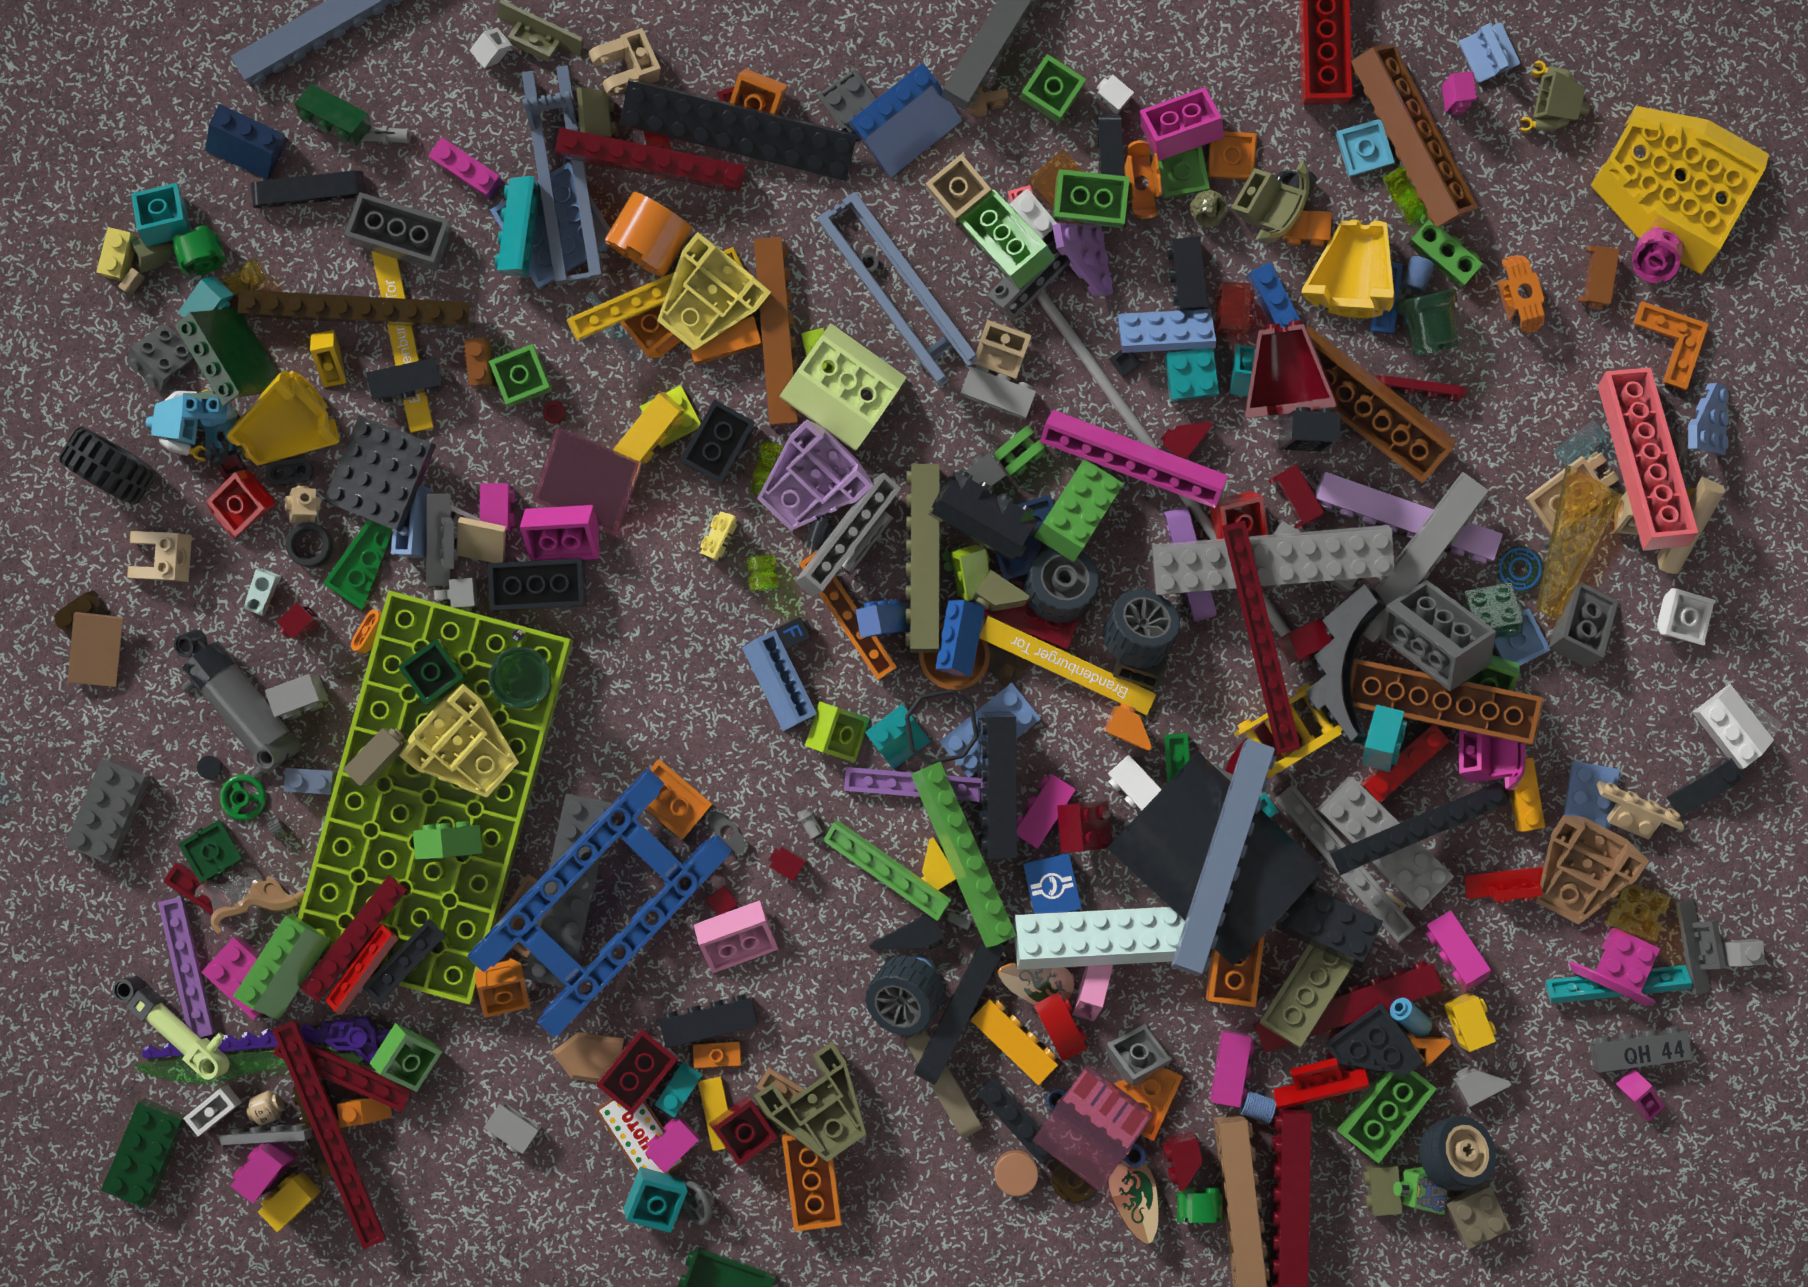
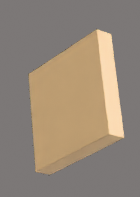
M460 517L458 520L457 538L458 556L491 563H504L506 526Z

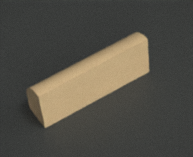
M1701 477L1689 498L1698 534L1690 546L1660 549L1657 555L1660 570L1672 574L1679 573L1724 495L1725 489L1723 485Z

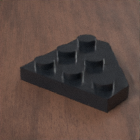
M1382 1002L1324 1043L1332 1056L1337 1058L1339 1064L1406 1075L1425 1062V1059Z

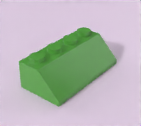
M286 915L233 997L255 1011L280 1020L300 989L299 987L308 977L332 939L295 915Z

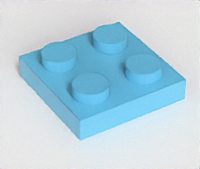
M1374 120L1335 133L1348 178L1395 163L1381 120Z

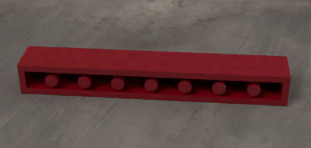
M565 128L559 129L554 155L739 193L742 188L745 165Z
M1420 960L1412 964L1413 968L1404 970L1403 967L1390 971L1391 975L1385 978L1378 975L1369 978L1368 984L1360 986L1359 983H1355L1345 987V992L1339 994L1336 992L1308 1038L1352 1023L1381 1002L1389 1010L1392 1003L1399 998H1406L1412 1002L1443 991L1434 964L1431 962L1426 963V960ZM1263 1016L1257 1018L1258 1022L1253 1024L1264 1053L1291 1044L1259 1024Z

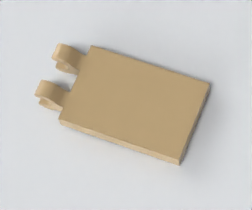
M1596 451L1587 460L1585 457H1579L1525 498L1551 536H1555L1607 497L1609 492L1606 488L1619 480L1614 471L1607 470L1600 478L1593 471L1607 461L1602 453Z

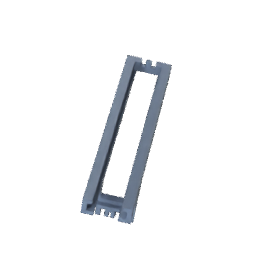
M568 65L556 67L560 93H555L554 97L551 94L547 95V97L543 95L541 99L537 97L534 72H522L525 98L522 101L531 130L554 279L557 285L573 283L572 281L581 282L584 279L594 280L603 278L585 162L572 159L571 163L589 272L566 276L540 111L562 108L566 129L579 131Z
M853 192L842 200L843 203L841 205L836 204L834 210L831 211L829 209L817 217L818 222L903 337L917 364L922 370L926 369L936 384L941 387L949 380L934 358L938 360L941 358L940 356L945 355L944 351L948 350L950 352L953 349L952 346L968 367L978 361L977 356L857 193ZM850 207L942 331L943 338L927 349L832 222L834 217Z

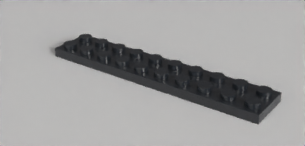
M632 78L628 80L620 126L847 181L857 134Z

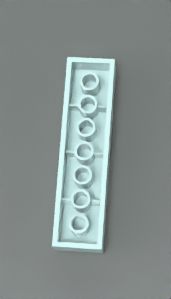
M1171 907L1015 915L1013 929L1017 935L1014 937L1017 970L1173 961L1185 921Z

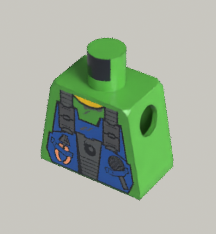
M1423 1167L1405 1170L1402 1182H1395L1393 1186L1394 1194L1401 1196V1203L1413 1208L1445 1214L1447 1190L1434 1184L1428 1178Z

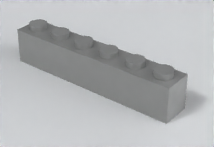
M885 473L872 480L873 487L854 503L794 581L811 597L825 589L901 489Z

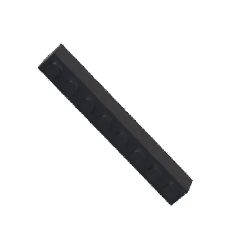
M1496 782L1340 848L1330 855L1341 876L1491 812L1509 802L1500 783Z

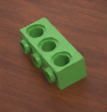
M1428 219L1408 244L1425 259L1432 261L1440 272L1459 288H1462L1483 263L1479 261L1480 257L1472 250L1468 251L1462 246L1459 238L1454 235L1450 236L1445 232L1443 225L1436 227ZM1424 232L1432 233L1434 241H1426ZM1442 247H1448L1451 250V257H1446L1442 254ZM1459 263H1467L1469 272L1461 271Z

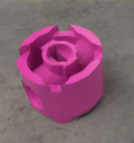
M1654 227L1644 233L1639 238L1632 256L1635 273L1642 280L1650 283L1670 280L1679 269L1683 256V242L1673 232L1659 227Z

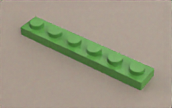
M838 820L832 824L823 840L825 843L938 921L951 902L950 898Z

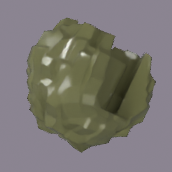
M1208 190L1195 196L1190 204V211L1196 223L1200 226H1205V228L1218 226L1228 213V204L1219 192Z

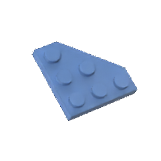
M1709 383L1705 389L1706 393H1708L1706 398L1700 399L1695 410L1698 415L1696 419H1691L1688 425V449L1712 455H1726V449L1729 445L1726 435V426L1729 422L1726 403L1729 400V393L1726 385Z

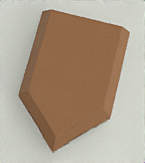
M577 1032L551 1053L571 1079L597 1082L623 1050L624 1038Z

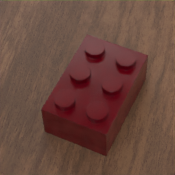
M640 1028L595 1085L633 1115L678 1058Z

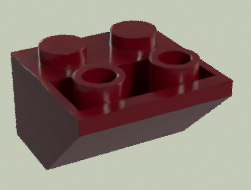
M1193 1132L1165 1137L1166 1144L1162 1145L1165 1159L1171 1163V1167L1167 1168L1170 1182H1172L1173 1186L1176 1185L1179 1191L1186 1189L1202 1163L1198 1139Z

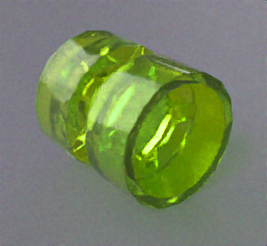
M776 555L746 558L747 572L751 573V576L748 578L749 591L780 588L778 575L774 573V570L777 568Z

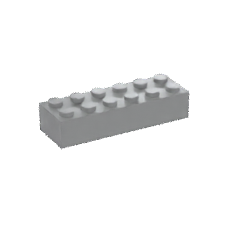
M1347 777L1316 809L1350 844L1399 824L1353 777ZM1420 842L1370 863L1419 910H1422L1454 877Z

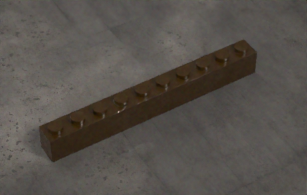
M239 290L237 313L245 317L475 330L476 306L470 302Z

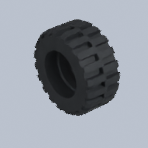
M82 426L74 430L59 454V462L69 470L101 490L132 505L141 501L156 477V470L149 464L105 437Z

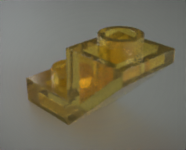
M256 258L248 260L238 271L223 274L219 278L234 294L229 303L239 297V290H254L267 279Z

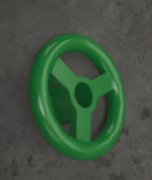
M247 774L236 775L227 780L220 792V804L223 811L232 819L248 821L257 817L264 809L266 791L262 783L258 779L253 778V776ZM246 781L253 784L259 794H249L247 790L242 789L239 782ZM231 786L234 789L230 795V802L234 805L232 809L227 802V793ZM241 793L245 795V800L243 802L239 800V795ZM250 801H259L257 807L252 812L239 814L241 808L248 805Z

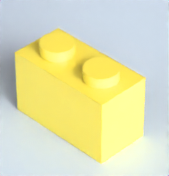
M108 227L97 273L107 278L123 281L130 271L134 252L131 250V241L138 239V237L130 232Z

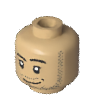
M272 1091L263 1092L250 1099L247 1115L251 1121H255L260 1126L269 1124L280 1119L282 1111H284L283 1100L277 1093L275 1094Z

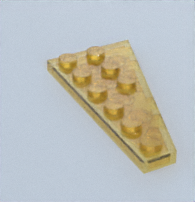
M1566 465L1536 607L1537 611L1557 621L1564 611L1623 496L1569 465Z

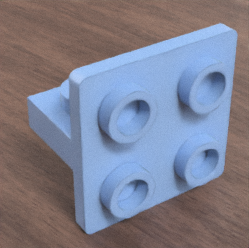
M1490 23L1486 24L1477 33L1459 42L1477 83H1481L1520 64L1502 23H1497L1493 26Z

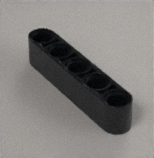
M1121 114L1097 115V125L1099 126V130H1097L1098 148H1100V153H1098L1099 171H1101V174L1124 176Z
M357 170L250 183L253 208L257 209L267 205L268 208L286 206L285 203H291V205L306 204L312 200L315 203L332 201L331 198H337V200L355 198L354 196L359 195L360 192L366 194L364 172Z

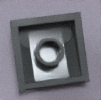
M1146 1024L1106 1045L1111 1063L1122 1078L1133 1086L1142 1084L1147 1076L1172 1062V1058L1167 1055Z

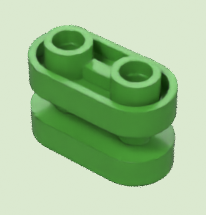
M1029 425L993 454L998 462L1003 458L1006 459L1009 465L1005 470L1010 476L1013 474L1019 476L1027 469L1026 463L1031 459L1036 462L1045 454L1043 449L1046 445L1041 443L1040 440L1036 443L1031 440L1030 436L1034 431ZM1023 443L1027 450L1016 458L1012 451Z

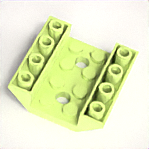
M830 323L779 397L819 426L826 428L833 436L856 451L896 395L906 376ZM825 362L831 363L834 367V372H824L822 364ZM861 390H869L872 393V400H864L861 397Z

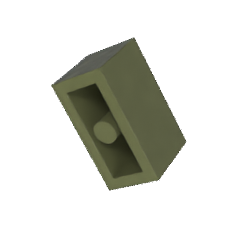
M1395 1163L1366 1165L1367 1171L1363 1172L1364 1186H1368L1369 1195H1365L1366 1209L1370 1210L1373 1216L1402 1214L1401 1196H1396L1393 1191L1395 1182H1400L1398 1166Z

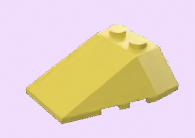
M697 232L681 253L657 321L695 350L755 312L771 291L715 244Z
M464 684L446 695L412 732L399 754L402 759L417 771L435 776L442 781H448L486 798L519 763L482 699Z

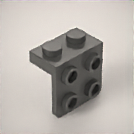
M166 324L161 325L131 346L127 358L130 368L138 372L145 379L146 383L151 388H155L159 393L167 388L170 376L194 360L184 341Z

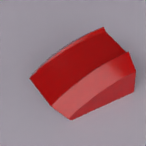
M244 469L234 472L206 501V504L225 531L236 538L274 506L273 496L258 481L256 475Z

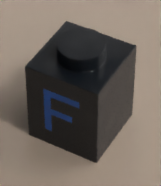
M801 617L775 629L786 651L811 639L809 634L813 632L808 620L803 621Z

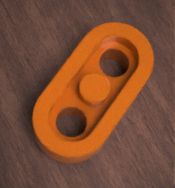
M373 609L366 615L352 639V650L365 654L372 649L382 612Z

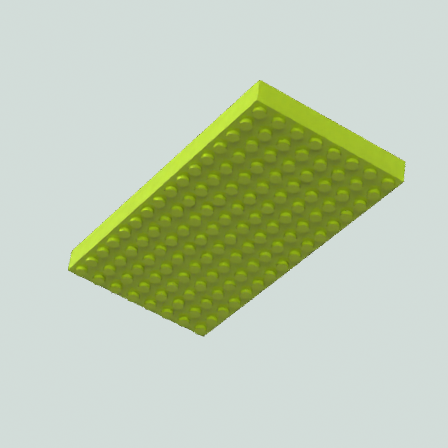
M388 590L298 915L299 919L332 939L317 961V964L387 876L391 875L408 889L406 894L382 922V924L392 930L398 939L369 978H372L410 937L431 918L447 935L399 986L469 1005L475 1002L478 990L474 973L479 968L467 956L495 926L572 648V639ZM516 629H520L524 633V637L520 641L512 638V633ZM435 639L443 641L468 677L467 680L446 695L464 684L480 697L519 762L487 798L448 781H442L435 776L419 772L399 755L368 786H359L343 770L382 728H398L406 735L405 741L407 742L412 732L446 696L444 695L430 706L424 705L397 667ZM470 821V825H480L482 853L445 858L415 859L413 831L422 830V825L450 823L451 827H456V822ZM355 958L351 961V963L347 966V968L344 971H347V969L350 967Z

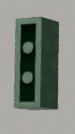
M311 83L294 103L298 117L303 122L316 125L322 132L335 135L343 143L357 146L372 127L367 112Z

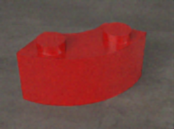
M1059 992L1034 1004L1062 1062L1087 1050L1084 1041L1088 1038L1082 1027H1076L1069 1013L1073 1009L1067 998L1062 999Z

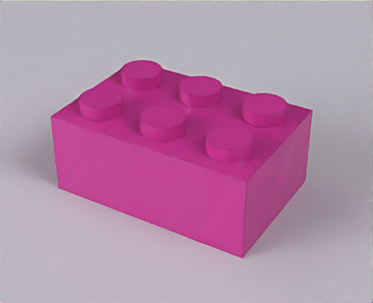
M1205 87L1140 110L1142 131L1153 152L1157 153L1158 161L1224 138L1222 117Z
M239 935L233 937L201 973L251 1019L255 1020L261 1017L263 1013L251 1009L233 997L260 955L256 949Z
M284 1142L262 1143L259 1147H255L247 1157L250 1160L249 1163L247 1162L234 1173L232 1178L235 1181L231 1184V1187L253 1204L272 1190L299 1154Z

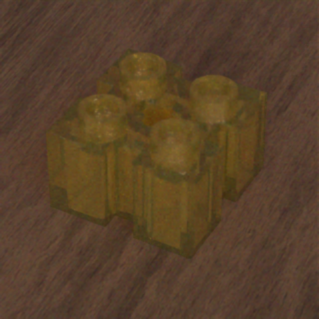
M1628 884L1614 897L1618 899L1616 908L1609 907L1604 925L1630 932L1632 928L1631 934L1657 941L1662 923L1657 922L1659 913L1666 914L1671 897L1645 889L1643 894L1644 887ZM1635 907H1637L1638 909H1640V913H1639V914H1636V913L1634 912Z

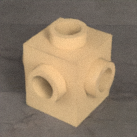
M297 486L291 489L290 495L285 498V509L289 510L290 523H314L317 511H320V497H316V489H311L308 486Z

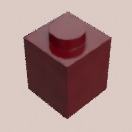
M784 846L780 850L775 848L768 859L772 862L769 866L770 868L791 881L795 880L806 862L805 859Z

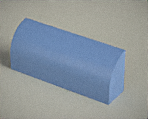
M776 630L756 638L742 647L782 731L817 714Z

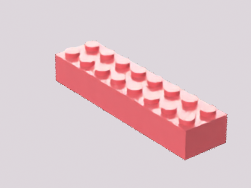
M1651 367L1606 371L1598 384V390L1643 551L1690 546L1697 536L1698 530Z

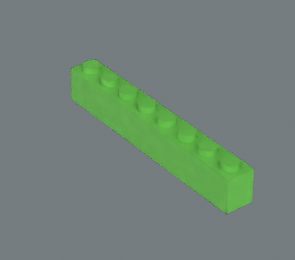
M941 761L911 774L985 947L998 945L1017 936Z

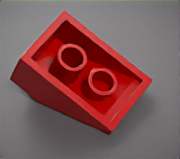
M1248 491L1220 498L1216 508L1210 506L1212 525L1217 539H1224L1221 526L1244 520L1249 537L1268 535L1264 498L1262 495L1254 491Z

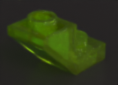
M1400 166L1384 176L1383 181L1393 203L1406 223L1410 224L1428 212L1424 203L1419 200L1417 191L1412 187L1411 181L1406 174L1407 170Z
M766 441L761 442L750 493L760 494L784 446Z

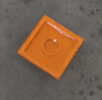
M1223 131L1224 138L1209 143L1208 178L1248 180L1255 168L1257 133Z

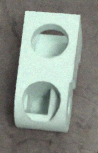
M263 568L256 569L244 608L264 616L282 576Z

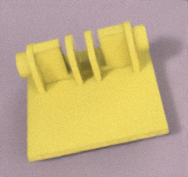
M721 511L719 515H715L711 522L712 530L709 536H705L702 540L701 554L715 561H718L719 557L722 558L726 549L722 544L728 546V543L724 540L725 538L731 539V536L727 534L733 535L738 525L736 524L738 520L735 518L736 516Z

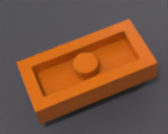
M740 1041L693 1044L694 1068L740 1066Z

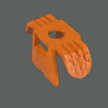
M1138 140L1130 143L1127 147L1124 176L1130 177L1127 199L1132 202L1134 217L1148 219L1157 216L1154 197L1161 196V177L1157 153H1154L1151 164L1149 144L1146 141ZM1144 176L1147 178L1149 184L1145 190L1135 188L1134 180L1136 177Z
M1521 255L1507 257L1502 260V266L1506 269L1509 280H1497L1502 303L1508 321H1512L1518 310L1522 332L1532 333L1541 328L1544 323L1545 315L1542 308L1544 296L1537 274L1535 272L1532 273L1527 258ZM1522 284H1525L1528 298L1526 299L1518 294V288Z

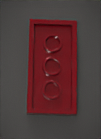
M1016 579L1008 581L1025 592V583ZM1028 601L1022 607L998 611L987 609L984 610L983 614L985 619L987 616L992 617L1065 651L1069 647L1080 619L1078 618L1068 623L1046 621L1041 616L1039 617L1035 614L1036 612L1030 608Z

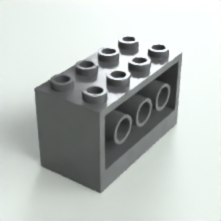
M1425 580L1386 605L1382 639L1449 691L1491 664L1496 631L1429 581Z

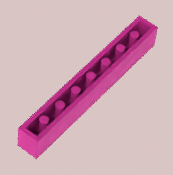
M1053 410L1047 419L1040 442L1213 508H1216L1229 476Z

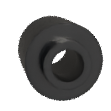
M818 517L817 520L811 522L806 538L808 541L806 547L816 550L820 549L834 530L835 526L830 525L832 520Z

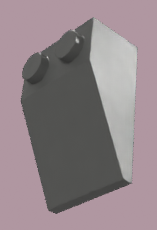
M1577 581L1553 629L1549 649L1588 669L1604 658L1618 601Z

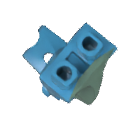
M213 390L200 393H183L182 418L188 420L200 419L198 427L205 430V448L208 450V452H205L206 458L213 457L210 451V443L213 442L217 448L223 447L222 442L218 440V435L221 431L224 432L225 439L229 443V451L233 450L234 445L230 443L226 434L239 419L237 417V410L232 407L231 402L223 406Z

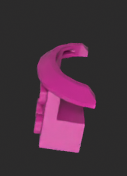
M1459 730V774L1470 783L1505 778V789L1514 790L1524 775L1526 760L1525 744Z
M1610 928L1601 947L1604 953L1595 971L1577 963L1569 962L1573 973L1616 991L1645 1007L1656 1003L1654 999L1641 993L1660 948L1617 928Z

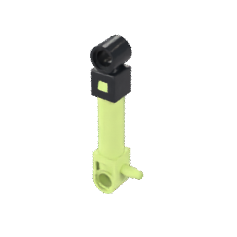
M130 976L117 980L114 983L112 992L115 999L119 1002L129 1001L126 1008L141 1022L147 1021L184 1055L182 1060L200 1077L209 1080L228 1071V1057L218 1049L224 1039L222 1033H218L211 1042L207 1038L201 1039L164 1005L166 1001L151 987L145 986V982L139 976ZM211 1062H213L215 1070L212 1068Z

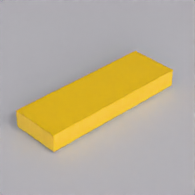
M719 1076L698 1081L713 1151L725 1149L709 1126L710 1122L728 1110L722 1077Z

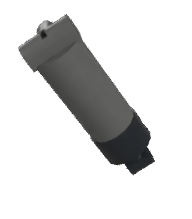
M193 629L175 638L174 649L176 653L181 657L189 658L182 667L183 673L188 677V680L182 685V690L189 692L195 686L247 748L258 765L251 773L253 778L259 779L265 772L271 773L281 762L299 754L301 751L299 739L290 731L280 717H274L269 703L239 668L238 663L221 642L216 641L207 645V637L198 629Z

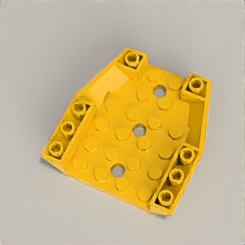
M1635 106L1624 125L1626 127L1607 162L1601 166L1590 186L1638 239L1654 227L1673 232L1683 242V256L1680 264L1701 275L1721 249L1766 169L1769 154L1710 120ZM1635 147L1644 149V158H1637L1634 155ZM1676 170L1684 171L1686 175L1684 181H1678L1675 178ZM1720 192L1726 196L1725 204H1719L1716 201L1715 196L1717 193Z

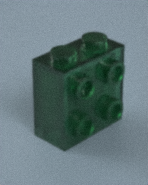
M1512 582L1465 591V608L1496 631L1495 639L1501 637L1512 638L1522 633L1524 621Z

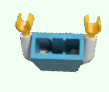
M175 391L165 401L155 405L154 415L146 419V427L151 430L152 436L159 438L160 444L170 452L185 456L191 454L198 461L204 462L206 459L198 457V452L201 450L208 452V450L203 446L190 447L195 445L198 420L182 418L183 393L197 392Z

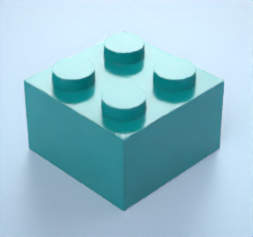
M178 183L131 194L137 231L145 247L172 241L173 237L177 234L191 232L186 201Z
M1213 348L1165 354L1164 361L1170 403L1212 398L1219 394Z
M1376 705L1364 747L1362 765L1390 772L1392 764L1397 765L1407 721L1403 720L1404 711Z
M639 1167L624 1205L626 1221L671 1233L687 1194L684 1178Z

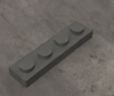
M306 1124L292 1125V1128L286 1129L285 1125L271 1126L270 1130H265L264 1126L251 1127L250 1131H244V1127L230 1128L229 1133L220 1135L221 1145L305 1141L316 1137L313 1128L307 1127Z

